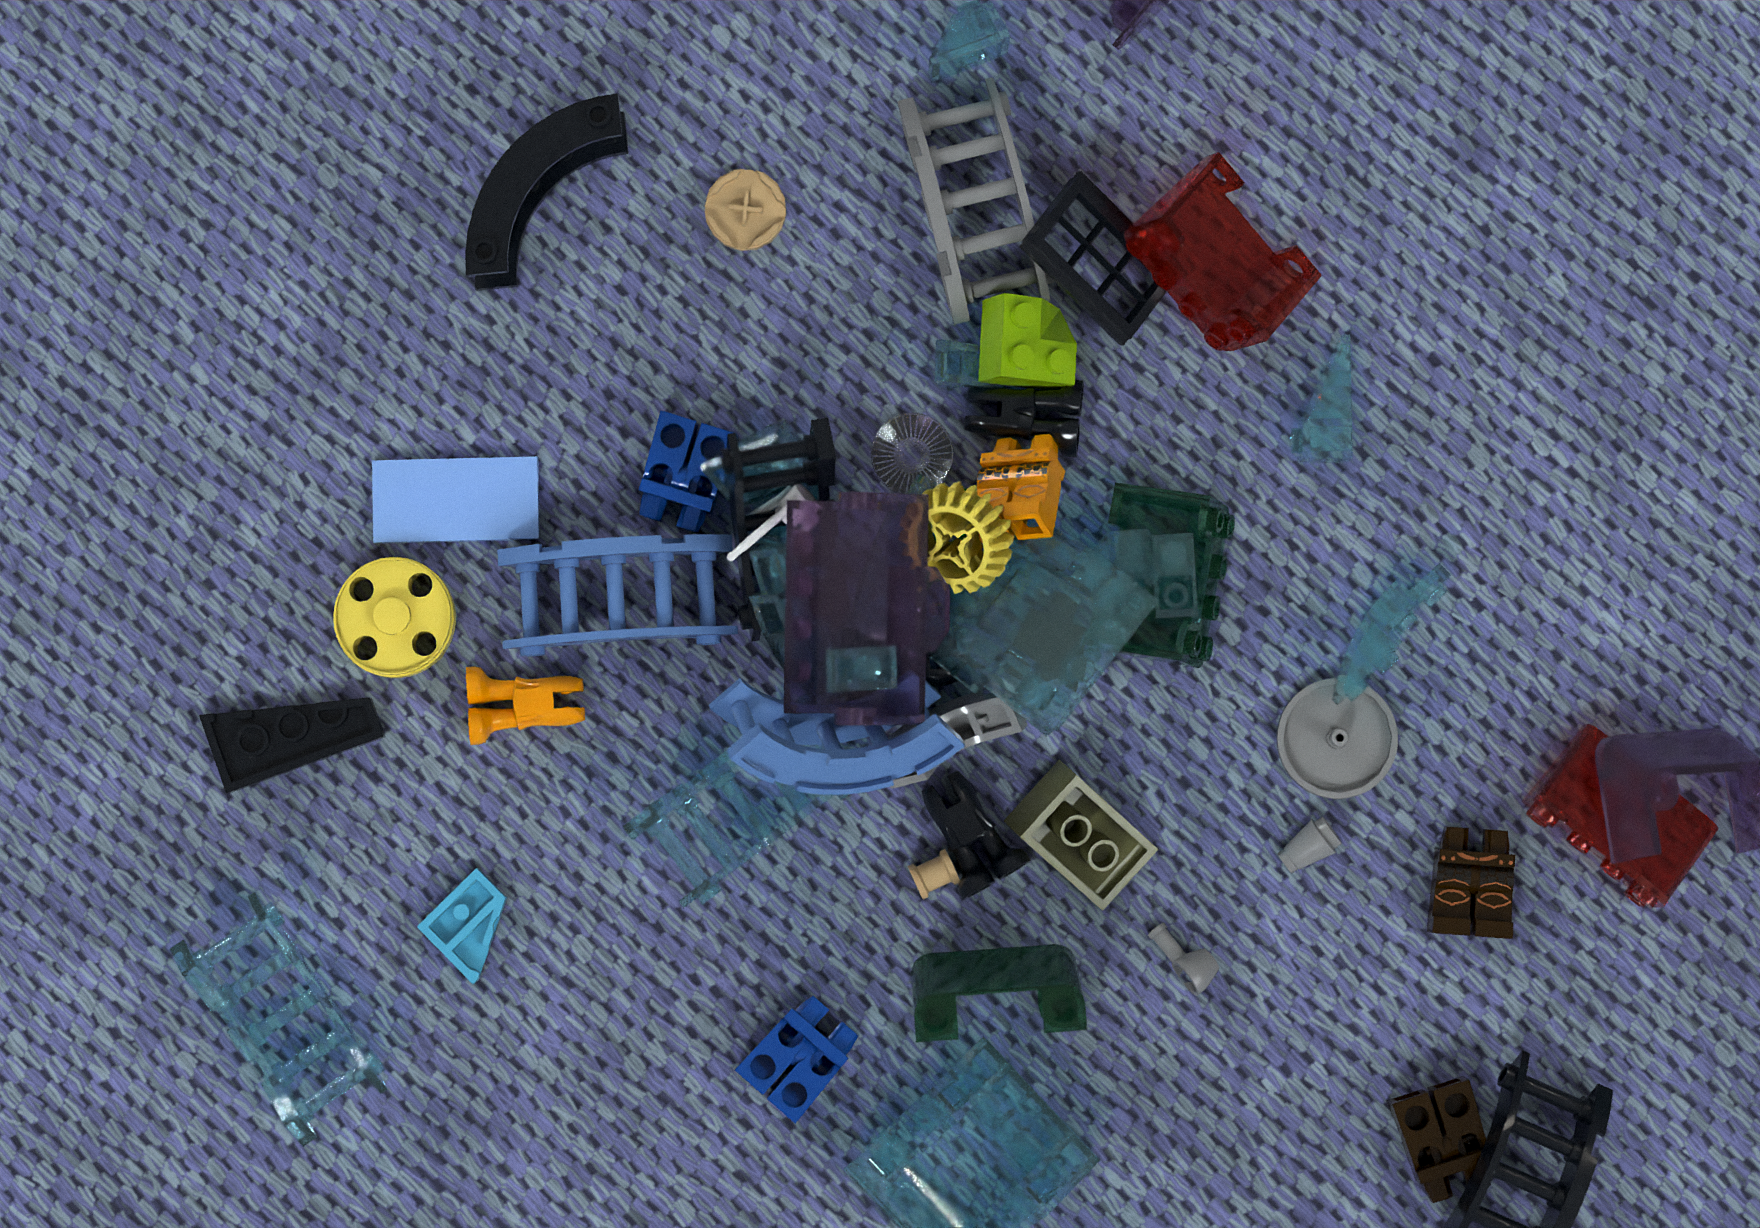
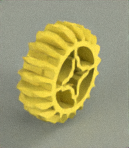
M961 481L954 482L950 487L944 482L938 484L934 489L925 490L919 496L920 499H916L909 506V513L904 517L902 523L907 529L902 533L900 540L910 544L905 549L904 555L912 556L916 559L912 570L922 568L926 572L924 582L931 581L933 578L938 580L939 590L946 589L950 584L954 594L961 593L965 588L971 594L981 586L985 588L991 585L995 577H999L1004 572L1006 563L1010 560L1013 553L1009 546L1013 543L1015 536L1005 532L1010 527L1011 520L1000 519L999 517L1003 505L993 508L988 503L991 499V493L985 494L981 498L977 495L976 485L970 486L965 491ZM963 534H967L962 540L958 539ZM979 534H980V536H981L983 545H982V543H981V541H980V539H979ZM953 536H956V537H957V538L954 539L953 541L949 542V540H950Z

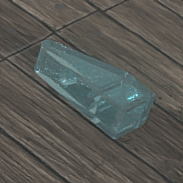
M1341 335L1337 340L1298 421V428L1291 429V453H1298V463H1348L1353 459L1350 335Z

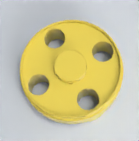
M386 557L361 566L348 577L336 598L333 623L341 648L356 665L377 676L404 678L427 670L444 656L454 635L456 610L448 587L434 571L412 559ZM419 576H429L432 580L430 593L424 597H416L412 591L414 580ZM362 580H370L374 588L371 598L363 602L357 601L354 596L356 584ZM423 634H433L436 639L435 650L430 655H419L416 649L418 638ZM373 638L377 643V653L369 660H362L358 655V646L364 639Z

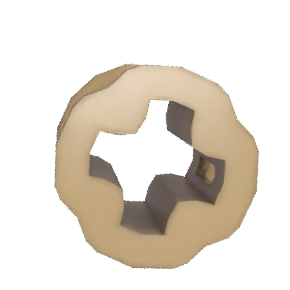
M946 849L939 851L938 857L921 865L911 864L907 866L922 899L927 898L929 892L950 882L956 885L960 881Z

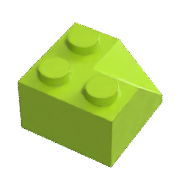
M1002 293L982 300L978 382L1024 388L1034 387V389L1041 390L1060 389L1063 386L1075 385L1077 343L1060 308L1043 298Z

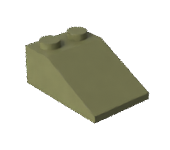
M1060 759L1004 820L1022 840L1102 911L1158 851L1157 847Z

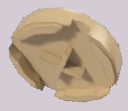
M732 170L719 177L709 189L705 203L706 223L713 236L725 246L739 251L757 250L771 243L782 230L786 218L785 197L779 185L766 173L757 170Z

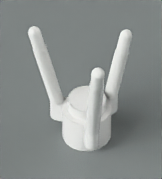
M795 484L793 487L787 486L779 495L747 514L769 512L776 508V513L738 544L727 555V559L729 561L736 559L781 520L789 527L799 524L800 527L773 570V574L779 576L792 558L807 531L819 520L814 514L819 508L815 497L801 484Z

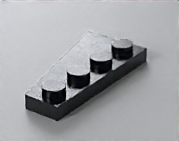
M370 697L199 715L225 792L228 794L386 737L374 702Z

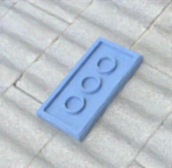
M537 456L372 460L374 544L540 540L539 458Z

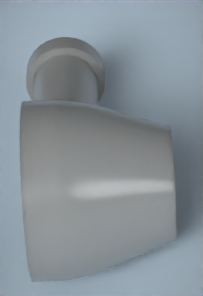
M1164 922L1159 924L1148 934V937L1151 940L1154 939L1172 962L1173 970L1179 978L1182 971L1188 975L1192 982L1183 983L1192 994L1198 996L1209 986L1219 970L1218 963L1204 948L1185 953L1168 932L1166 924Z

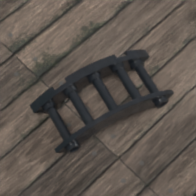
M618 93L590 98L554 112L521 135L493 167L480 190L467 231L465 250L466 276H475L476 291L517 287L518 258L525 230L534 212H536L543 200L558 183L576 170H580L594 162L613 156L629 154L624 111L620 112Z
M828 417L811 420L810 435H804L803 440L739 451L736 433L727 434V448L720 449V460L723 474L728 475L735 548L747 538L746 532L755 531L776 513L775 511L745 516L743 493L806 483L807 487H812V495L819 505V508L814 512L819 518L814 524L816 525L818 544L811 545L809 550L795 552L783 571L814 566L815 569H822L826 590L820 591L819 596L757 607L752 576L773 573L782 554L750 560L749 550L747 549L737 557L744 605L738 606L741 629H749L751 642L759 641L762 630L761 623L821 612L823 616L830 615L832 628L848 625L852 612L843 562L841 558L834 559L832 548H836L834 536H839L836 503L834 499H830L829 486L835 485L836 453ZM806 457L808 460L803 462L802 467L744 476L743 467ZM781 520L773 528L787 525Z
M1522 1050L1512 1064L1506 1063L1499 1074L1497 1084L1501 1087L1486 1142L1462 1196L1442 1228H1468L1471 1221L1488 1228H1531L1480 1206L1493 1177L1547 1200L1549 1207L1540 1225L1534 1228H1572L1599 1159L1592 1156L1591 1153L1596 1136H1605L1613 1090L1597 1084L1587 1097L1582 1096L1579 1099L1527 1076L1530 1053ZM1524 1092L1572 1113L1573 1119L1576 1120L1573 1138L1567 1139L1517 1117L1516 1114L1522 1093ZM1511 1132L1564 1155L1566 1163L1559 1182L1554 1183V1185L1500 1162Z

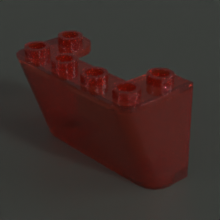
M1219 152L1204 157L1125 231L1124 238L1128 251L1134 257L1141 260L1152 273L1155 283L1170 294L1178 304L1180 312L1186 318L1192 320L1204 334L1207 344L1218 351H1235L1266 342L1322 275L1297 245L1273 252L1225 194L1240 189L1245 182ZM1214 169L1220 171L1226 181L1216 177L1212 171ZM1288 260H1291L1298 264L1302 269L1303 273L1298 272L1293 267H1291Z
M1584 724L1521 801L1529 807L1526 815L1544 829L1547 826L1551 828L1561 827L1569 834L1566 840L1575 849L1585 855L1591 851L1602 860L1599 867L1607 875L1618 882L1624 878L1622 882L1627 887L1624 895L1641 908L1645 906L1651 909L1653 907H1665L1719 829L1709 817L1609 736L1591 724Z

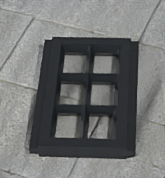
M1078 171L1073 178H1070L1019 246L1120 346H1124L1128 339L1133 337L1178 278L1177 275L1181 271L1082 171ZM1075 199L1098 220V223L1086 238L1063 216ZM1057 223H1060L1081 244L1068 262L1045 240ZM1104 227L1127 249V252L1115 267L1092 245ZM1086 251L1110 273L1097 290L1074 269V266ZM1133 256L1156 277L1144 295L1121 274ZM1115 280L1138 301L1126 318L1103 297Z

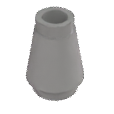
M1322 816L1315 822L1311 819L1284 849L1277 854L1287 869L1294 873L1298 869L1300 870L1335 854L1336 851L1334 849L1341 845L1342 842L1327 820Z

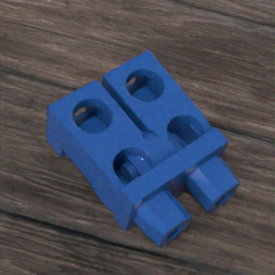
M661 410L643 478L638 489L643 493L639 515L662 522L668 501L683 505L676 527L698 534L706 520L707 513H713L725 477L721 466L720 449L727 448V434L734 432L701 423L691 458L688 462L689 452L699 424L697 421Z
M814 996L803 1002L796 1010L792 1008L735 1069L739 1075L763 1095L789 1065L794 1067L767 1099L795 1124L849 1059L846 1054L851 1050L858 1038V1035L843 1021L827 1038L814 1027L829 1009Z

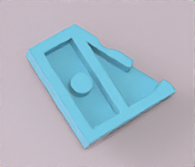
M476 868L417 928L472 984H475L480 978L507 897L479 868Z

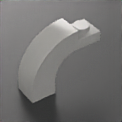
M1012 688L985 695L982 694L981 690L929 710L930 716L936 713L961 736L965 747L961 750L984 741L1022 732L1027 726L1026 719ZM914 719L896 730L888 739H893L916 727ZM939 765L919 776L915 771L907 776L893 780L894 785L890 787L893 789L928 780Z

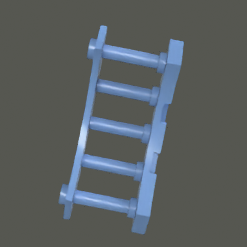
M685 534L683 535L684 538H662L661 535L561 541L562 545L543 548L542 544L499 549L497 550L498 566L515 567V573L520 574L523 638L502 641L503 649H520L521 657L545 655V648L613 641L696 638L697 645L721 644V636L738 634V626H716L712 562L716 561V554L733 550L732 535ZM649 556V563H653L657 627L626 629L622 565L626 564V557ZM674 556H691V561L696 563L700 626L674 627L670 562L674 561ZM601 559V565L606 566L609 630L579 632L575 568L580 567L579 561ZM554 564V569H559L562 634L540 636L536 573H540V565Z
M914 669L880 691L843 703L827 705L792 703L766 695L739 678L709 704L713 712L725 721L738 727L742 735L740 739L727 749L730 760L763 781L771 784L776 781L794 786L795 791L802 793L847 795L887 788L894 785L893 780L907 776L915 771L919 776L933 769L965 747L961 736L936 713L930 716L927 708L941 698V695ZM913 717L917 725L916 727L893 739H888L885 733L886 730ZM868 736L872 743L870 746L844 750L840 744ZM803 745H823L824 749L812 748Z

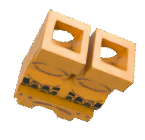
M1050 434L1035 435L1030 449H1022L1017 440L1012 438L997 439L993 452L981 454L980 465L982 468L977 476V495L982 498L983 495L991 493V499L988 503L993 508L1003 505L1002 512L999 514L1000 519L1011 520L1010 527L1005 532L1016 536L1018 540L1053 537L1061 481L1064 480L1065 470L1058 460V446ZM1028 519H1035L1039 526H1027Z

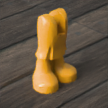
M466 667V688L469 705L513 700V708H468L470 745L486 743L493 732L503 729L518 728L521 731L531 726H567L585 721L584 707L572 708L565 706L554 709L553 694L561 693V695H567L573 692H583L584 684L582 678L552 676L524 679L516 676L515 680H498L489 678L480 667Z

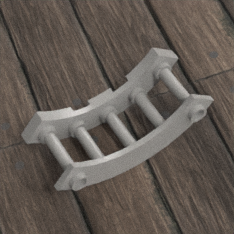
M993 77L985 79L988 100L928 115L926 111H917L913 97L897 101L906 143L914 170L918 172L922 187L921 195L929 227L933 231L938 251L936 256L954 325L970 321L967 304L974 303V298L1035 283L1040 297L1050 301L1048 284L1054 283V280L1031 258L1032 267L974 282H969V279L961 280L957 261L965 260L964 255L1022 241L1034 226L1021 168L1006 116L1011 115L1006 91L998 93ZM988 116L993 117L998 132L995 135L937 149L936 145L928 147L925 136L931 135L932 130ZM1003 150L1010 178L950 193L947 189L940 191L935 171L941 170V165ZM1015 194L1022 224L960 239L959 235L951 237L946 215L952 214L953 209Z

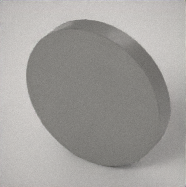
M1332 678L1312 683L1291 698L1278 722L1276 744L1280 761L1287 774L1296 784L1316 796L1329 799H1344L1369 791L1386 776L1397 753L1398 731L1389 706L1373 689L1350 679Z

